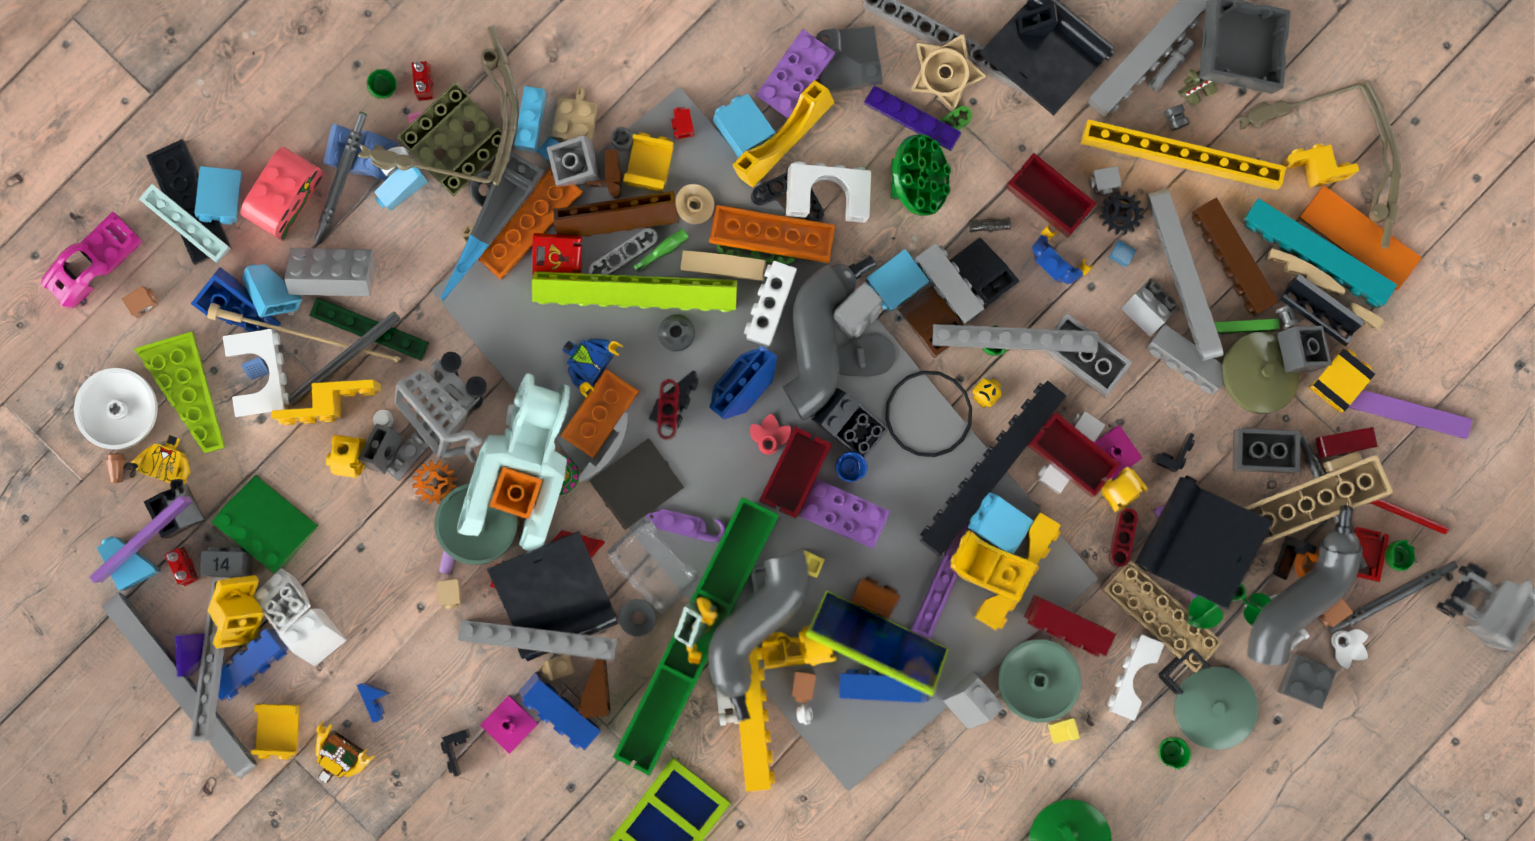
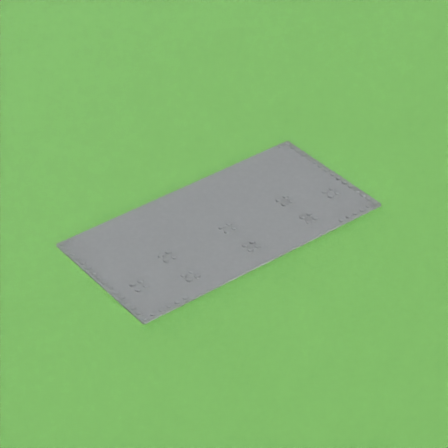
M677 88L630 126L628 130L632 137L633 134L638 135L639 132L650 134L652 138L658 139L659 136L670 138L674 148L664 192L674 191L676 198L677 193L684 186L689 184L701 185L711 193L714 200V211L711 217L701 224H690L678 215L679 222L650 227L658 235L657 244L611 275L737 280L736 310L730 312H722L716 309L702 311L692 308L690 310H681L680 308L664 310L659 307L643 309L639 306L622 308L619 305L601 307L595 304L580 306L571 303L569 305L549 303L543 305L538 302H532V248L502 280L477 260L445 300L442 301L441 296L451 275L433 289V293L516 393H518V388L521 386L523 377L527 373L534 375V385L557 392L562 384L569 386L570 399L568 400L562 427L559 429L555 440L582 472L589 462L594 466L598 465L619 433L613 430L594 459L560 436L586 398L571 381L568 373L569 365L567 364L571 356L562 351L568 341L579 346L582 340L587 341L590 338L606 339L611 342L616 341L623 345V348L618 347L616 349L619 356L614 355L605 369L640 392L626 411L630 416L629 427L620 451L601 473L589 481L689 601L719 542H708L656 529V525L646 514L665 509L701 518L706 524V533L717 535L721 532V526L715 522V519L722 520L727 527L741 498L745 497L780 515L755 567L764 566L763 561L801 550L825 559L817 578L808 575L807 594L800 608L775 631L776 633L782 632L789 637L799 638V632L803 626L811 625L826 590L850 601L859 580L865 579L867 576L879 581L877 585L880 587L888 585L898 590L896 594L901 596L891 615L886 619L911 630L946 552L945 549L940 556H937L920 542L922 538L920 533L927 525L931 527L935 522L932 519L939 509L943 511L947 507L946 500L952 493L954 495L960 490L958 485L965 477L967 479L970 478L973 474L970 470L977 461L981 463L985 459L983 454L988 448L970 428L964 441L953 451L937 457L916 456L902 449L891 436L889 429H887L865 457L868 466L865 477L856 482H848L842 480L837 475L835 464L838 457L850 450L812 420L815 415L803 421L783 389V386L794 380L799 373L793 327V305L797 292L803 283L817 270L827 264L831 266L830 263L795 258L794 263L790 265L797 268L795 279L770 348L764 346L777 356L773 382L746 413L723 419L709 408L713 387L741 354L762 346L746 340L747 334H744L747 322H752L754 317L751 314L754 303H759L761 296L758 295L761 284L765 285L768 277L764 276L763 281L683 272L680 270L683 250L719 254L717 244L709 243L716 205L786 216V211L776 199L762 206L752 202L751 193L762 182L759 181L752 188L738 177L732 166L738 159L736 153L681 88ZM685 107V109L690 110L694 137L675 140L674 132L677 130H673L671 118H675L673 109ZM613 142L596 154L601 179L594 181H605V150H617ZM632 146L626 151L618 150L623 180L628 170ZM623 181L622 188H620L622 193L618 199L663 192L628 186ZM585 183L577 185L584 194L572 206L617 199L610 196L608 187L589 188ZM767 190L765 193L760 194L758 191L756 197H761L763 200V197L767 193H769V191ZM690 202V207L695 209V204ZM555 224L546 234H557ZM646 228L582 237L581 243H574L582 244V268L580 269L582 274H589V267L592 263ZM681 228L684 229L689 236L687 240L671 254L669 252L657 258L637 272L634 265L652 253L666 238ZM647 233L645 234L646 238L643 241H640V238L636 240L639 242L641 249L644 248L642 243H644L645 241H649L651 243L653 241L652 237L654 235H649ZM629 244L626 248L628 254H635L638 250L635 244ZM538 246V261H545V247ZM729 246L720 247L724 250V253H727V251L731 249L735 250V255H738L737 248ZM741 249L740 252L744 256H749L752 250ZM760 253L761 257L764 259H768L772 256L771 253ZM775 254L774 260L778 261L777 256L783 257L786 262L788 258L792 257ZM613 255L610 257L609 262L611 265L616 266L621 262V258L618 255ZM606 260L602 262L605 266L600 269L598 267H595V272L593 274H602L601 271L605 268H607L608 271L611 270L608 267ZM774 281L771 287L773 289H780L782 284L779 281ZM767 300L764 306L766 308H773L775 302ZM841 303L840 305H838V306L834 309L833 318H834V315H835V311H836L843 303ZM670 315L685 316L694 326V341L683 351L668 350L659 340V326ZM760 319L757 322V325L761 328L769 324L765 319ZM878 319L872 324L867 322L865 331L858 338L853 337L851 340L834 324L837 349L870 335L883 336L893 344L895 361L887 372L875 376L839 375L836 387L847 392L888 428L885 420L886 402L893 388L906 376L920 372L921 369ZM673 326L670 329V335L673 337H679L682 334V329L679 326ZM694 370L697 373L699 382L695 391L691 390L689 394L691 401L687 410L683 409L681 413L683 417L679 429L677 428L676 436L672 440H663L657 433V425L649 420L655 402L659 398L660 385L666 379H672L678 383ZM925 374L908 379L897 389L890 403L889 420L894 434L905 446L917 452L937 453L949 449L962 437L967 427L966 422ZM667 384L664 387V392L666 393L674 385ZM588 389V390L586 391V395L589 394V392L591 391V389ZM769 414H772L777 419L779 427L790 426L792 433L796 426L812 434L810 440L814 441L816 436L832 444L816 479L891 511L874 549L800 517L808 496L796 519L780 512L781 507L779 506L774 509L759 502L787 442L779 445L775 453L770 455L764 454L760 451L758 443L751 438V424L761 426L763 420ZM663 427L661 433L664 436H669L672 431ZM766 441L764 445L766 448H771L773 444L771 441ZM1008 472L1005 473L990 492L1001 497L1032 520H1034L1037 513L1041 512ZM976 534V536H977L978 538H980V539L983 540L984 542H986V543H988V544L994 546L993 544H991L990 542H988L987 540H985L984 538H982L980 535ZM1027 534L1013 554L1025 560L1028 552ZM1060 534L1055 542L1052 540L1049 544L1050 551L1046 558L1039 560L1037 565L1040 567L1034 577L1032 576L1020 602L1017 603L1013 611L1009 610L1005 616L1007 621L1002 629L993 630L975 619L974 615L985 599L993 597L997 593L965 581L958 575L930 637V640L949 648L935 688V693L932 696L929 695L928 702L914 703L839 698L840 673H846V669L859 670V674H867V670H878L838 651L833 652V655H837V661L824 662L815 666L805 662V665L764 669L765 680L762 681V687L766 689L767 695L845 789L851 790L948 707L942 699L967 675L973 672L979 679H982L1003 661L1011 649L1028 640L1039 630L1029 625V620L1023 617L1033 595L1065 608L1097 581V577ZM751 575L732 612L754 594ZM829 604L822 621L827 620L829 622V625L826 627H831L835 642L847 647L858 618ZM866 622L854 651L889 667L900 638L888 633L885 640L874 635L877 627ZM907 642L897 672L906 676L907 672L920 673V676L930 677L937 655ZM760 660L761 668H764L763 660ZM795 671L816 674L812 700L808 699L807 701L808 706L812 709L813 719L807 725L799 723L797 718V707L806 703L795 701V697L791 696Z

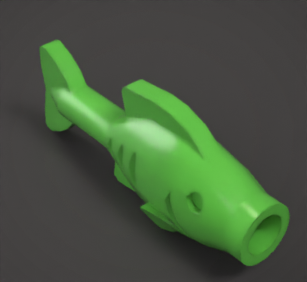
M681 228L662 241L652 253L634 265L635 269L639 272L657 258L669 252L671 254L689 236Z

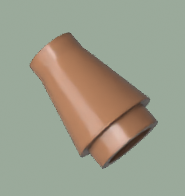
M124 453L107 454L105 462L110 483L123 482V466L126 461Z

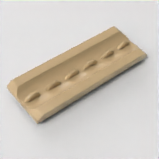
M1131 560L1121 568L1103 589L1105 594L1159 642L1164 643V646L1179 659L1190 649H1195L1207 661L1223 643L1209 629H1198L1190 626L1187 622L1188 610ZM1193 653L1183 661L1195 673L1204 665Z

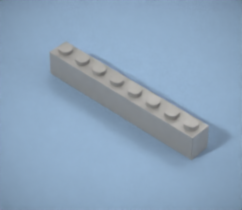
M1179 0L1089 97L1087 103L1104 118L1108 114L1113 115L1120 107L1118 103L1122 99L1126 101L1133 93L1131 89L1135 84L1140 86L1147 78L1145 74L1148 70L1153 72L1160 64L1158 61L1163 55L1166 58L1174 49L1172 47L1175 41L1180 43L1187 35L1186 29L1189 26L1193 28L1201 20L1198 16L1202 12L1205 13L1206 1L1208 0Z

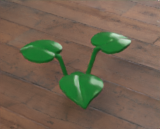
M1241 584L1232 601L1243 600V603L1247 606L1243 611L1244 618L1249 625L1253 626L1257 616L1271 599L1263 593H1254L1250 596L1249 602H1247L1246 589ZM1200 596L1195 597L1191 601L1187 618L1190 626L1198 629H1209L1217 626L1222 621L1223 612L1218 608V605Z

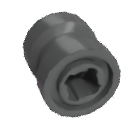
M1183 104L1164 111L1165 117L1170 121L1169 127L1171 131L1181 129L1190 124L1188 117H1185Z
M619 127L613 131L611 139L614 147L619 151L630 149L633 144L630 131L625 127Z

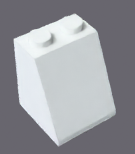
M310 609L279 635L291 652L314 667L347 641L323 609Z

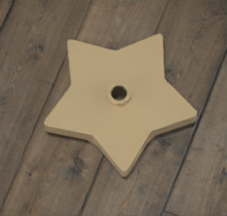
M965 34L959 35L943 46L922 42L916 44L921 70L911 91L934 93L952 111L955 110L964 88L986 77V73L968 58ZM945 66L950 68L951 72L949 74L944 73L943 68Z

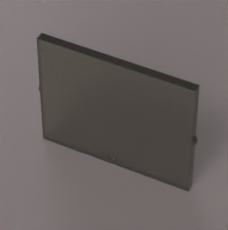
M649 438L589 480L605 502V506L610 509L624 530L684 489L682 483L669 467L668 461L664 460Z

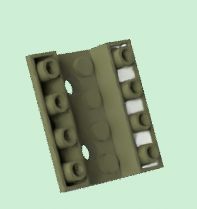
M455 82L404 129L397 138L422 165L475 176L496 157L502 130L489 119L463 88ZM470 120L474 123L475 128L472 132H466L463 129L465 121ZM436 148L444 149L446 155L443 159L438 160L434 157V150ZM428 170L453 197L471 181Z

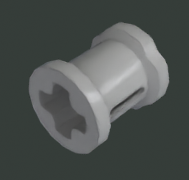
M1288 305L1276 310V313L1280 315L1283 321V329L1301 322L1300 319H1297L1293 309Z

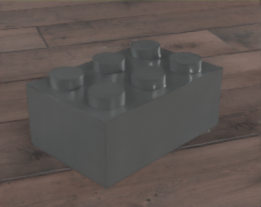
M1235 429L1233 433V471L1300 472L1301 431Z

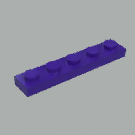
M875 85L864 101V105L918 134L931 137L940 146L949 151H952L961 136V132Z

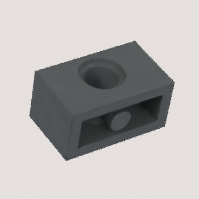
M376 423L358 460L368 469L385 474L403 438L392 428Z

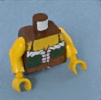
M321 721L316 729L318 733L316 739V756L318 759L316 762L324 768L318 778L325 783H329L333 775L342 778L344 776L351 777L362 772L375 756L368 757L366 754L368 749L363 750L337 731H330L332 725L330 724L325 728L323 726L324 721Z

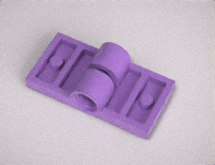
M802 29L756 96L786 118H789L797 105L801 93L814 80L818 81L819 76L836 53Z
M816 479L800 517L874 549L891 511Z

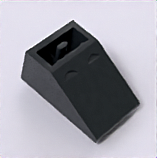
M981 237L949 260L950 263L954 262L960 270L958 274L961 278H966L972 286L970 290L975 296L979 295L983 300V307L985 309L1020 282L1006 263Z
M694 370L677 383L679 386L678 429L683 420L681 413L683 409L687 410L691 401L689 394L691 390L695 391L699 382L697 373ZM675 386L670 388L666 394H673ZM659 398L656 400L649 416V420L656 425L658 422ZM670 404L663 407L665 415H671L674 412V407ZM670 425L663 426L664 428L673 431V428Z
M836 388L834 395L828 403L812 418L816 424L850 451L860 453L864 458L888 429L847 392Z

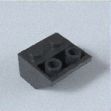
M187 484L183 485V493H179V487H176L174 492L169 489L144 501L152 520L179 496H189L193 501L159 531L161 538L169 539L205 520Z

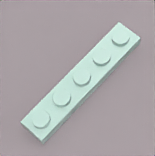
M153 184L139 198L141 202L216 263H219L230 250L228 245Z

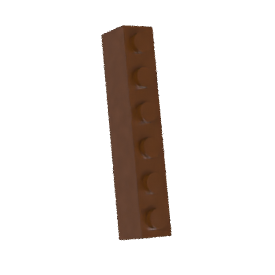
M674 191L553 209L556 233L560 235L590 237L597 234H610L617 231H630L637 228H650L657 225H670L679 222Z
M1217 197L1192 212V219L1197 227L1200 226L1205 242L1211 244L1214 249V257L1223 264V271L1226 277L1232 279L1235 284L1234 290L1245 301L1244 306L1247 312L1256 316L1279 303Z

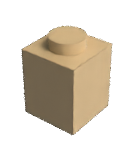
M461 579L437 581L439 606H445V609L458 608V604H463Z

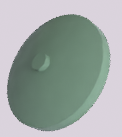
M465 484L452 490L440 503L435 516V533L443 550L453 559L468 565L488 564L503 556L511 547L517 533V515L489 506L495 488L493 487L479 535L458 533V521L469 484Z
M1034 639L1020 643L1005 656L998 672V688L1006 706L1017 716L1031 722H1050L1065 715L1076 703L1081 690V673L1075 658L1063 646L1049 640Z
M1211 666L1209 669L1201 668L1197 673L1193 672L1180 685L1184 693L1176 694L1174 702L1175 717L1182 732L1194 743L1209 749H1226L1242 742L1253 730L1258 716L1257 697L1250 683L1238 672L1218 666Z

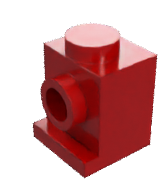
M685 107L673 109L675 118H671L673 130H677L674 132L675 140L694 137L690 110L685 109Z

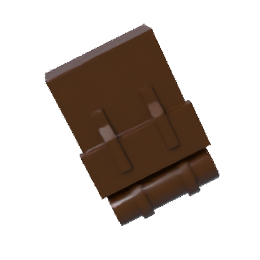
M605 150V181H587L586 185L589 188L608 187L610 196L618 199L622 193L620 188H622L623 183L620 155L618 150Z

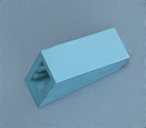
M417 167L407 171H402L398 168L374 191L378 196L376 201L382 208L387 207L391 211L427 184L428 181Z
M252 264L246 267L242 281L260 318L298 310L302 297L300 295H289L285 281L266 264Z
M110 536L102 540V544L97 549L105 563L127 542L122 538ZM137 551L113 572L111 577L118 590L125 591L161 572V570Z

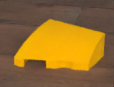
M774 632L761 643L764 669L805 665L804 643L801 644L799 638L789 637L782 632Z

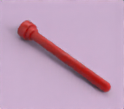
M1382 499L1370 502L1372 505L1442 534L1449 532V528Z

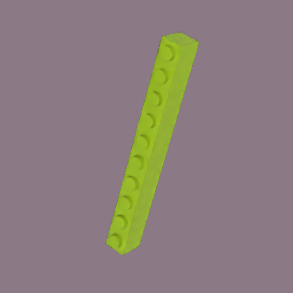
M534 272L532 277V302H538L543 305L549 303L569 305L571 303L580 306L595 304L601 307L619 305L622 308L639 306L643 309L659 307L664 310L670 308L690 310L692 308L702 311L716 309L722 312H730L736 310L737 280Z

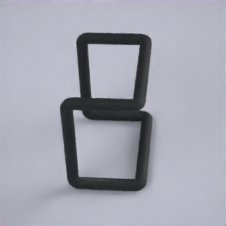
M1190 649L1180 659L1175 657L1159 673V678L1175 694H1183L1184 692L1169 675L1192 653L1204 664L1201 667L1202 669L1210 668L1209 663L1195 649Z

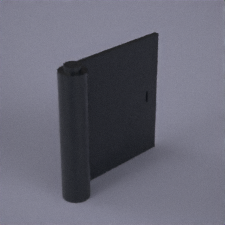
M1028 0L979 54L1054 116L1104 60L1108 62L1115 54L1113 51L1115 46L1061 1ZM1051 3L1056 4L1058 23L1049 36L1020 34L1017 15Z
M1190 476L1180 477L1134 564L1228 610L1274 521L1200 488L1196 484L1197 480Z
M579 531L487 569L507 615L515 627L591 636L619 624L616 613ZM518 648L521 659H526L527 662L550 653Z

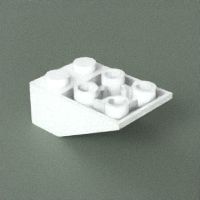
M283 568L274 574L254 594L265 616L279 635L311 606L304 588L294 576Z

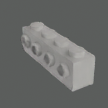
M1165 323L1156 331L1146 347L1151 355L1166 362L1168 367L1183 374L1185 379L1200 386L1201 390L1205 393L1213 395L1224 383L1222 374L1223 364L1214 358L1202 361L1196 345Z

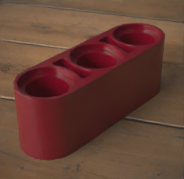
M672 379L664 380L660 385L657 433L660 438L666 441L672 440L677 433L679 386ZM667 384L675 386L673 394H666L664 392V387ZM670 404L674 407V412L671 415L663 413L665 405ZM665 425H670L673 428L669 436H664L661 433Z
M1374 427L1315 438L1319 458L1378 447Z
M1132 508L1119 511L1116 517L1109 551V562L1115 567H1123L1130 560L1138 522V514ZM1125 512H1129L1132 515L1130 523H1126L1123 520ZM1121 532H1125L1128 536L1126 543L1119 541V534ZM1117 552H1121L1124 556V560L1120 564L1114 559Z

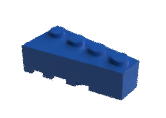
M275 628L262 631L260 633L262 637L252 640L247 645L249 648L247 651L242 650L231 659V664L227 663L222 666L218 693L220 700L233 699L239 694L238 689L243 685L247 687L255 681L254 677L259 672L261 674L265 673L271 668L270 664L275 659L279 661L287 655L286 651L289 648L279 637Z
M846 669V673H840L839 698L914 703L928 702L929 699L928 694L888 675H880L879 671L867 670V674H859V670ZM907 672L908 677L927 685L929 677L920 676V673Z
M535 672L520 689L523 699L522 703L528 709L532 710L534 708L538 711V717L545 723L550 721L554 725L553 729L561 736L567 735L570 738L569 742L575 748L581 747L583 750H586L601 732L600 728L589 718H583V714H579V710H575L574 705L568 699L558 696L559 693L549 683L544 684L540 679L541 676Z

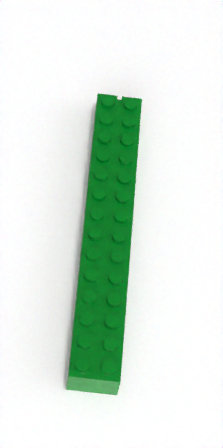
M745 497L741 498L689 602L690 604L698 598H705L714 604L717 609V617L714 618L713 625L696 643L697 651L702 652L700 664L688 661L689 652L687 651L686 644L676 639L674 633L613 758L628 766L635 760L637 762L633 766L634 769L648 776L653 773L708 662L710 641L716 629L732 613L780 517L779 514Z

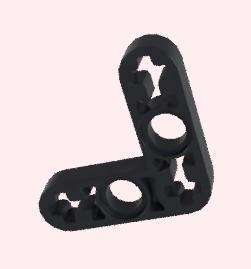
M788 172L755 187L751 193L752 202L762 206L786 195ZM776 182L782 184L783 191L776 192L773 189V184ZM811 188L810 204L813 203L805 220L820 222L824 216V211ZM769 190V193L763 197V200L761 197H756L758 191L762 194ZM812 211L818 212L817 219L815 216H810Z

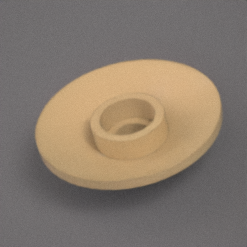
M689 184L681 188L676 195L677 213L684 221L690 224H701L711 217L714 211V200L711 193L705 187L698 184ZM690 202L695 204V209L690 207Z

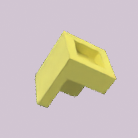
M1072 717L1048 724L1053 743L1055 744L1067 740L1080 739L1075 719Z

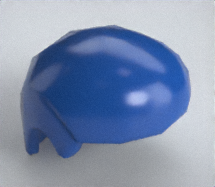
M848 451L840 455L835 464L837 475L842 480L848 482H856L865 477L868 468L865 458L860 453Z

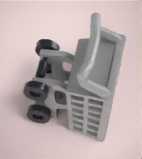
M451 351L445 353L441 360L437 359L431 364L430 375L432 378L421 368L405 379L400 380L396 385L394 403L439 459L466 454L471 462H476L477 456L473 449L482 444V439L477 437L471 430H462L467 413L470 410H478L482 406V395L486 392L487 384L479 376L471 377L467 384H465L458 377V370L462 363L461 357L456 352ZM419 389L422 393L416 397L412 392ZM426 396L428 401L423 405L420 400ZM406 398L409 403L406 405L402 399ZM431 405L436 406L431 412L427 410ZM411 406L416 409L414 413L409 409ZM441 412L443 415L436 420L435 416ZM419 414L423 418L421 422L416 418ZM447 420H449L450 423L445 428H443L442 425ZM426 422L431 427L428 431L423 427ZM433 431L438 435L435 440L430 435ZM467 438L471 439L467 441L466 446L447 449L452 442Z
M1468 563L1467 567L1461 565L1458 570L1462 575L1459 578L1461 583L1456 585L1450 595L1452 598L1444 603L1439 602L1436 609L1451 618H1454L1456 615L1462 616L1463 614L1471 619L1466 628L1481 639L1486 646L1513 652L1535 616V589L1532 587L1533 582L1527 579L1519 585L1505 580L1493 585L1485 580L1488 573L1481 567L1473 563ZM1475 589L1486 593L1477 609L1467 604Z

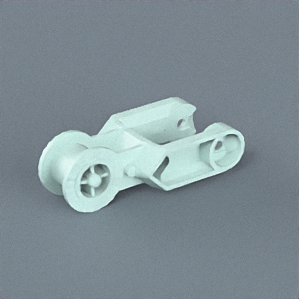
M527 373L523 377L521 386L518 388V393L514 399L509 429H505L504 435H488L480 449L460 513L457 527L458 533L479 535L497 473L500 474L502 467L542 480L530 518L524 521L519 545L528 552L543 546L565 478L567 458L554 451V439L562 427L568 400L570 399V388L568 385L562 384L556 392L534 385V375Z

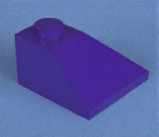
M205 634L175 635L177 677L191 676L200 668Z

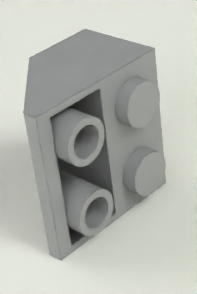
M1150 278L1121 309L1148 336H1151L1169 319L1179 305L1157 282Z

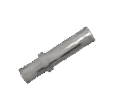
M1185 38L1181 45L1175 51H1172L1171 57L1148 83L1150 89L1158 93L1176 68L1185 62L1186 56L1196 46L1192 40Z

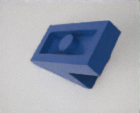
M367 683L358 684V690L372 723L384 719L383 714L385 712L380 702L377 703L376 700L390 694V692Z

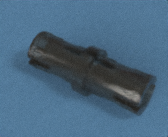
M987 217V219L969 220L970 233L980 231L993 233V231L1011 230L1010 217Z

